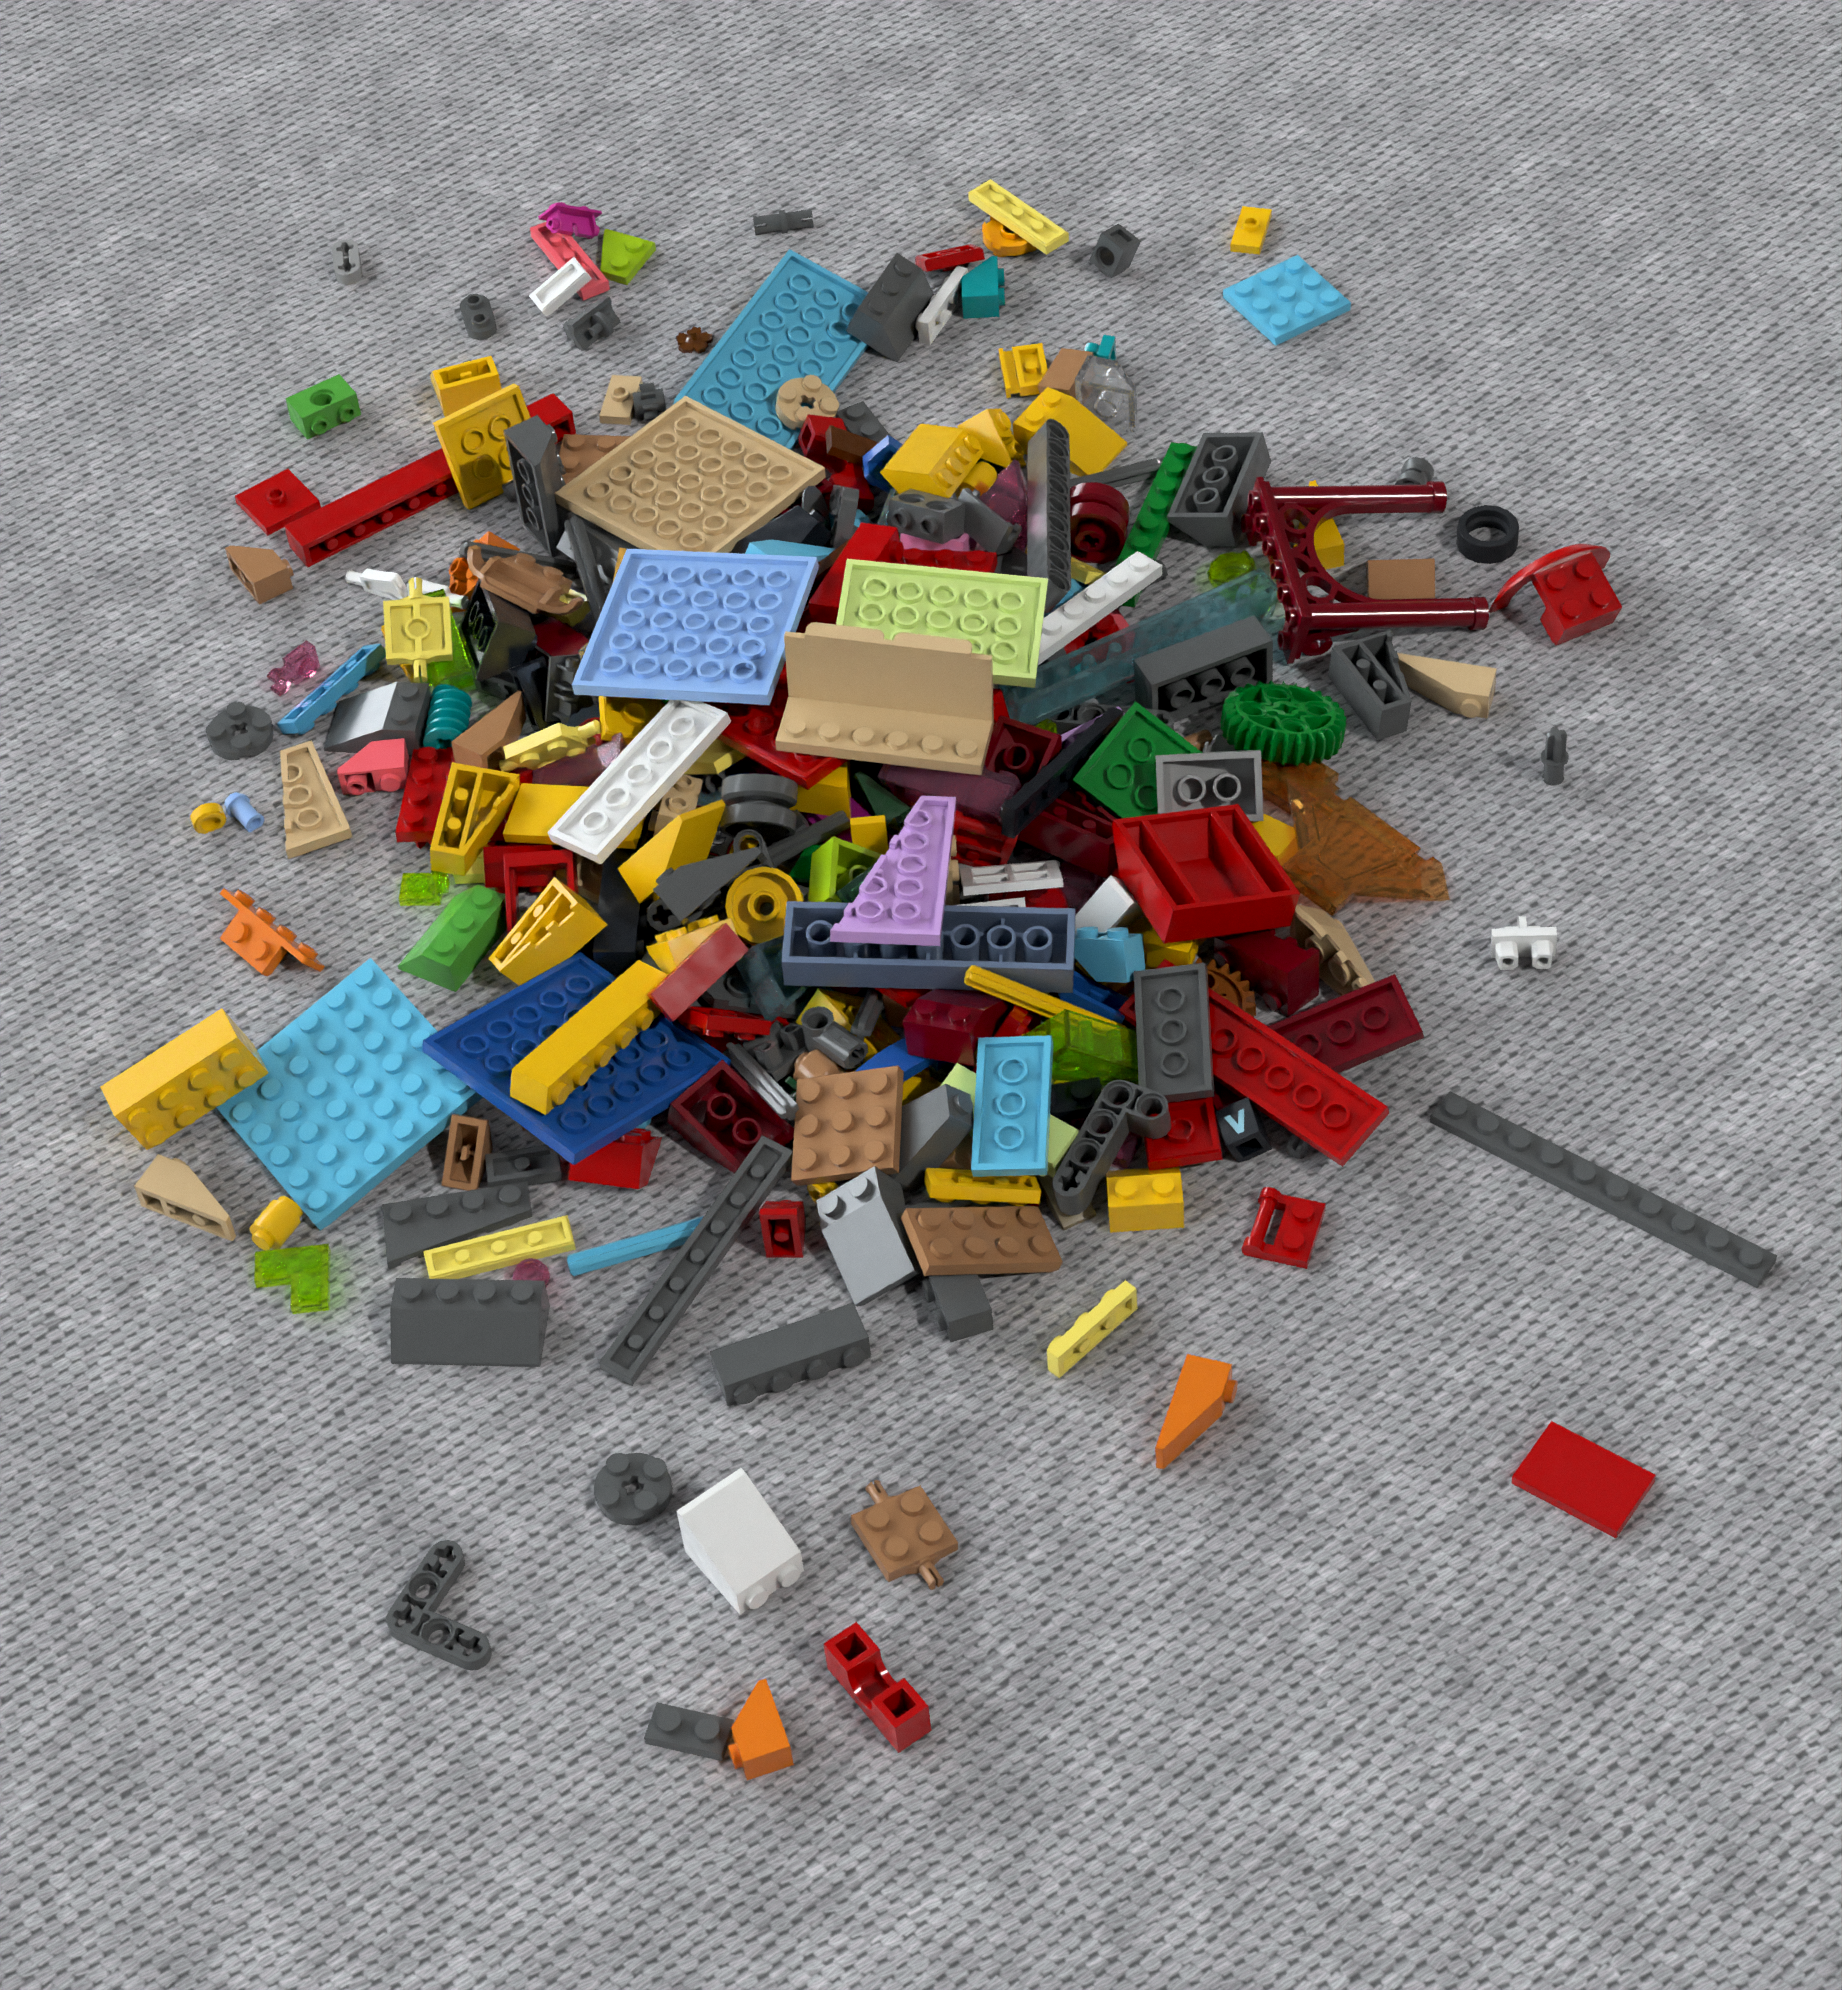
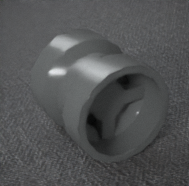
M1409 458L1405 461L1395 485H1426L1428 481L1432 480L1434 469L1423 458Z

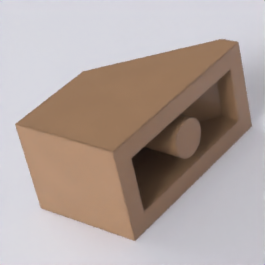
M232 545L225 548L231 570L259 605L293 589L290 579L294 575L289 562L286 559L281 560L273 549Z

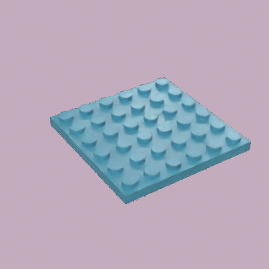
M369 958L257 1051L269 1073L216 1108L315 1226L322 1230L446 1129L451 1123L452 1114H464L483 1096L422 1051L423 1040L438 1031L380 967Z

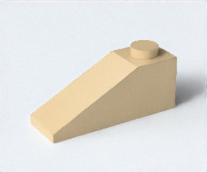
M1398 653L1399 668L1403 672L1409 688L1453 713L1462 714L1469 718H1488L1495 693L1497 668Z
M158 1154L134 1185L141 1206L233 1241L236 1234L230 1216L192 1169L180 1159H170Z

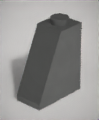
M944 1084L902 1106L899 1173L888 1174V1176L900 1183L903 1190L910 1193L918 1191L925 1183L926 1168H938L973 1129V1103L970 1094Z

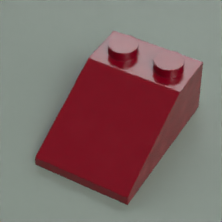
M935 989L917 998L903 1020L908 1055L975 1067L977 1065L978 1038L994 1037L1014 1004L980 990Z
M723 1059L670 1104L667 1122L691 1146L734 1174L762 1135L784 1147L794 1140V1128L785 1119H781L758 1093Z

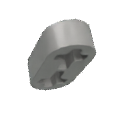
M349 239L335 243L332 247V256L337 282L344 285L358 282L362 278L358 244ZM348 252L349 256H344V253ZM345 268H351L349 272L345 270Z

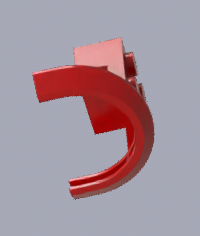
M1582 543L1566 546L1542 556L1522 568L1502 586L1489 612L1492 613L1507 607L1512 597L1524 585L1532 581L1546 607L1540 621L1555 646L1612 624L1621 611L1622 605L1602 571L1610 558L1609 550L1603 546Z

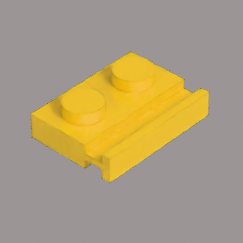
M1043 344L1012 347L1011 351H1003V348H999V361L1006 398H1011V394L1020 393V397L1041 394L1039 393L1038 385L1048 370Z

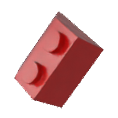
M505 840L490 841L483 847L485 887L495 888V891L505 893L503 854L560 850L561 846L505 842ZM557 870L517 873L518 887H529V892H543L553 878H556L555 872Z

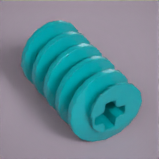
M440 684L433 689L431 694L432 698L423 743L424 747H434L435 749L441 747V749H446L447 747H452L451 742L468 729L473 702L466 692L453 685Z

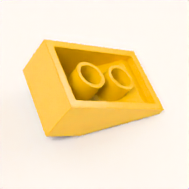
M1049 387L1013 422L1014 438L1020 443L1026 455H1028V441L1048 419H1054L1061 423L1069 433L1070 473L1080 477L1104 471L1127 446V442L1074 397Z
M722 799L678 815L618 868L639 903L650 899L655 901L660 899L653 889L658 885L656 879L667 869L672 867L675 871L680 866L707 860L726 806Z

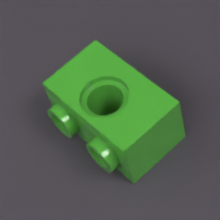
M340 374L285 398L291 421L307 440L361 415L356 392Z

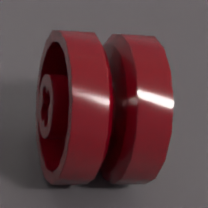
M1098 482L1081 483L1070 488L1071 557L1084 563L1104 564L1113 561L1121 554L1126 543L1130 509L1127 499L1120 491L1110 485Z

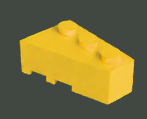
M851 759L809 790L798 785L797 803L789 809L827 816L838 811H844L848 819H850Z
M452 762L430 847L432 871L460 876L467 874L482 852L483 847L488 843L512 808L520 788V774Z
M554 877L488 959L499 972L520 986L573 956L608 924L584 898Z

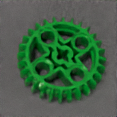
M1258 681L1255 686L1248 683L1244 688L1238 687L1235 691L1229 693L1223 704L1220 729L1222 730V736L1227 739V743L1234 745L1236 751L1260 750L1261 759L1269 760L1270 764L1272 762H1279L1284 766L1285 763H1292L1297 767L1299 763H1304L1309 766L1312 761L1320 764L1323 759L1329 760L1332 755L1338 754L1344 742L1346 716L1344 715V710L1339 708V703L1332 702L1330 696H1322L1320 690L1313 692L1309 686L1302 688L1298 687L1297 683L1295 685H1287L1284 681L1282 684H1274L1272 681L1268 684H1263Z

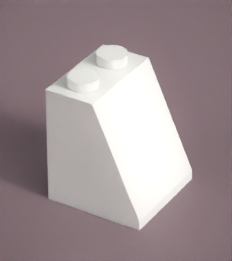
M742 1468L677 1510L685 1552L740 1615L749 1608L757 1609L762 1606L771 1593L781 1586H791L804 1571L801 1551Z

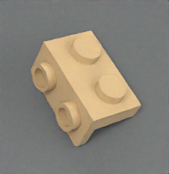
M683 774L654 806V809L659 811L652 810L648 830L654 831L653 837L678 815L696 809L703 783L701 779Z

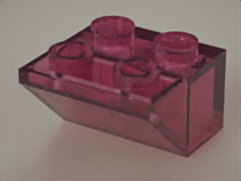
M1014 459L1006 469L1000 472L995 483L979 499L1006 522H1010L1012 525L1017 523L1022 527L1013 546L1024 552L1027 547V482L1020 463Z

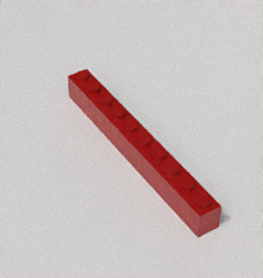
M554 393L526 406L530 418L538 415L546 425L550 424L557 435V442L555 444L563 440L564 434H576L572 411ZM441 448L285 525L284 528L289 547L308 568L458 493V489Z

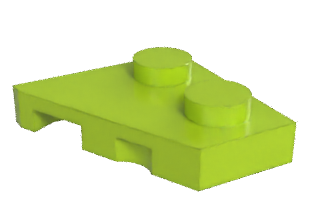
M605 229L600 271L607 280L628 285L656 251L655 242Z

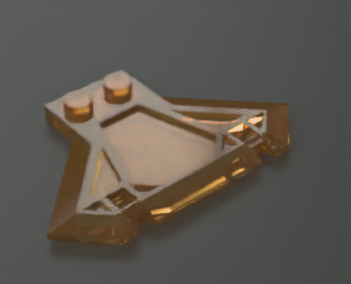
M1286 778L1285 784L1298 852L1284 863L1282 868L1298 891L1329 915L1334 916L1355 896L1426 901H1446L1450 899L1443 866L1434 857L1428 860L1423 859L1418 855V852L1421 850L1418 845L1354 798L1349 797L1346 800L1336 795L1340 788L1332 782Z

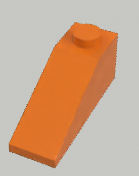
M1187 1354L1155 1447L1156 1468L1165 1469L1222 1416L1226 1402H1234L1238 1382L1232 1380V1364Z

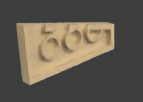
M312 740L281 750V776L284 793L283 806L285 810L284 828L286 833L285 845L288 859L352 838L350 826Z

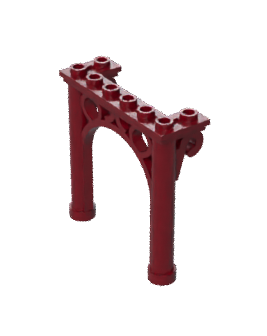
M1256 477L1253 490H1250L1248 493L1246 514H1242L1241 530L1243 533H1246L1250 546H1256L1257 542H1262L1263 554L1268 556L1270 576L1272 580L1276 581L1278 588L1277 598L1279 603H1283L1285 610V624L1283 630L1278 633L1277 642L1279 650H1283L1287 664H1293L1295 659H1300L1302 652L1308 656L1321 655L1332 647L1331 637L1357 632L1359 629L1467 627L1469 630H1484L1487 627L1489 606L1485 597L1390 600L1366 597L1338 583L1325 570L1316 554L1314 533L1322 523L1338 515L1443 513L1447 504V490L1443 481H1428L1426 485L1271 487L1269 481H1264L1263 477ZM1293 520H1298L1305 528L1294 529ZM1289 542L1298 543V546L1291 548ZM1298 569H1300L1301 571H1303V572L1305 573V574H1303V575L1301 576V578H1300ZM1307 586H1317L1329 595L1326 597L1313 596L1309 593Z

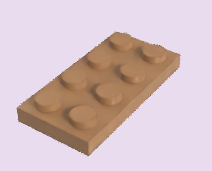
M1038 1206L906 1208L901 1217L924 1276L1054 1272L1059 1270L1063 1263Z

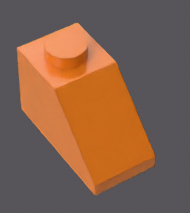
M759 1680L731 1727L734 1744L728 1745L734 1768L742 1767L747 1781L794 1765L791 1747L767 1680Z

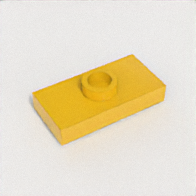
M1242 206L1230 244L1231 252L1260 255L1272 217V209Z

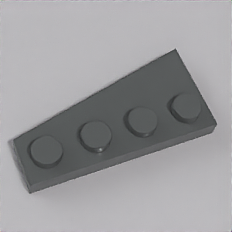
M528 1181L382 1204L388 1268L392 1269L400 1266L401 1262L417 1256L422 1258L424 1257L423 1251L465 1241L468 1240V1237L484 1231L490 1233L532 1217Z

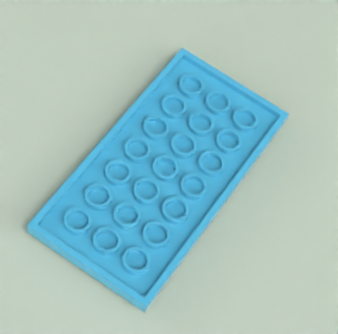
M789 249L676 396L673 405L684 396H687L793 450L799 442L798 436L801 429L796 427V430H792L785 426L778 418L775 405L779 388L791 379L815 375L835 393L869 346L846 331L857 308L869 292ZM801 403L802 407L808 406L810 409H812V405L808 403Z

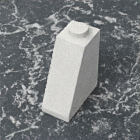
M1110 876L1075 915V934H1077V928L1089 926L1098 927V932H1107V929L1127 928L1144 915V912L1124 881Z

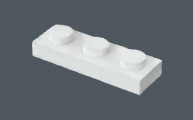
M956 266L951 275L945 278L938 293L931 297L925 311L918 315L915 327L918 331L919 343L931 345L961 303L962 276L968 273V268Z

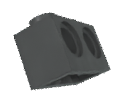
M909 489L889 499L888 526L897 527L899 533L944 544L964 533V502L915 489Z

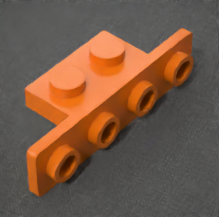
M225 888L222 889L219 894L239 911L220 939L257 971L268 977L274 972L287 952H290L301 963L319 972L324 969L325 966L316 959L318 953L303 942L300 944L295 942L294 940L297 935L281 924L277 927L273 923L276 918L271 913L261 907L256 909L252 906L255 902L252 897L239 889L236 893Z

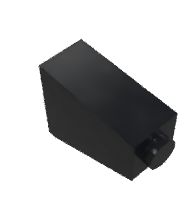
M798 505L739 540L731 552L745 554L749 542L772 539L824 547L833 534L824 527L827 520L818 512L812 509L807 513Z

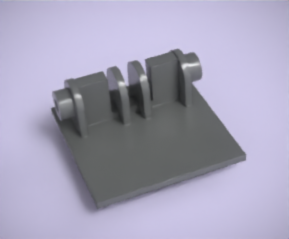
M584 654L549 656L545 708L546 722L561 721L565 725L574 713L580 712V709L599 705V696L574 695L572 683Z

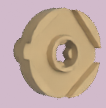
M815 375L791 379L779 388L775 411L780 421L792 430H796V427L802 429L808 414L835 418L839 408V402L833 391ZM801 403H808L812 405V409H810L808 406L802 407Z

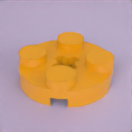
M990 216V221L987 224L984 222L982 225L983 243L997 257L1017 256L1037 250L1035 246L1016 233H1008L1012 230L992 216Z

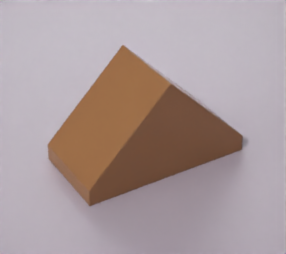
M452 1114L441 1186L467 1191L479 1188L486 1170L485 1154H490L493 1151L489 1120Z

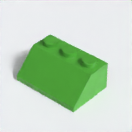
M478 884L454 896L401 961L398 969L456 992L507 929L505 895Z

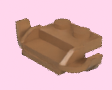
M477 545L468 547L467 563L473 575L482 580L480 587L534 614L542 611L558 615L571 614L578 610L585 600L582 597L573 598L569 604L560 601L561 595L569 593L573 581L563 577V573L556 568L543 567L535 563L536 559L528 554L517 553V555L506 558L495 556L489 558L485 563L481 556V547Z

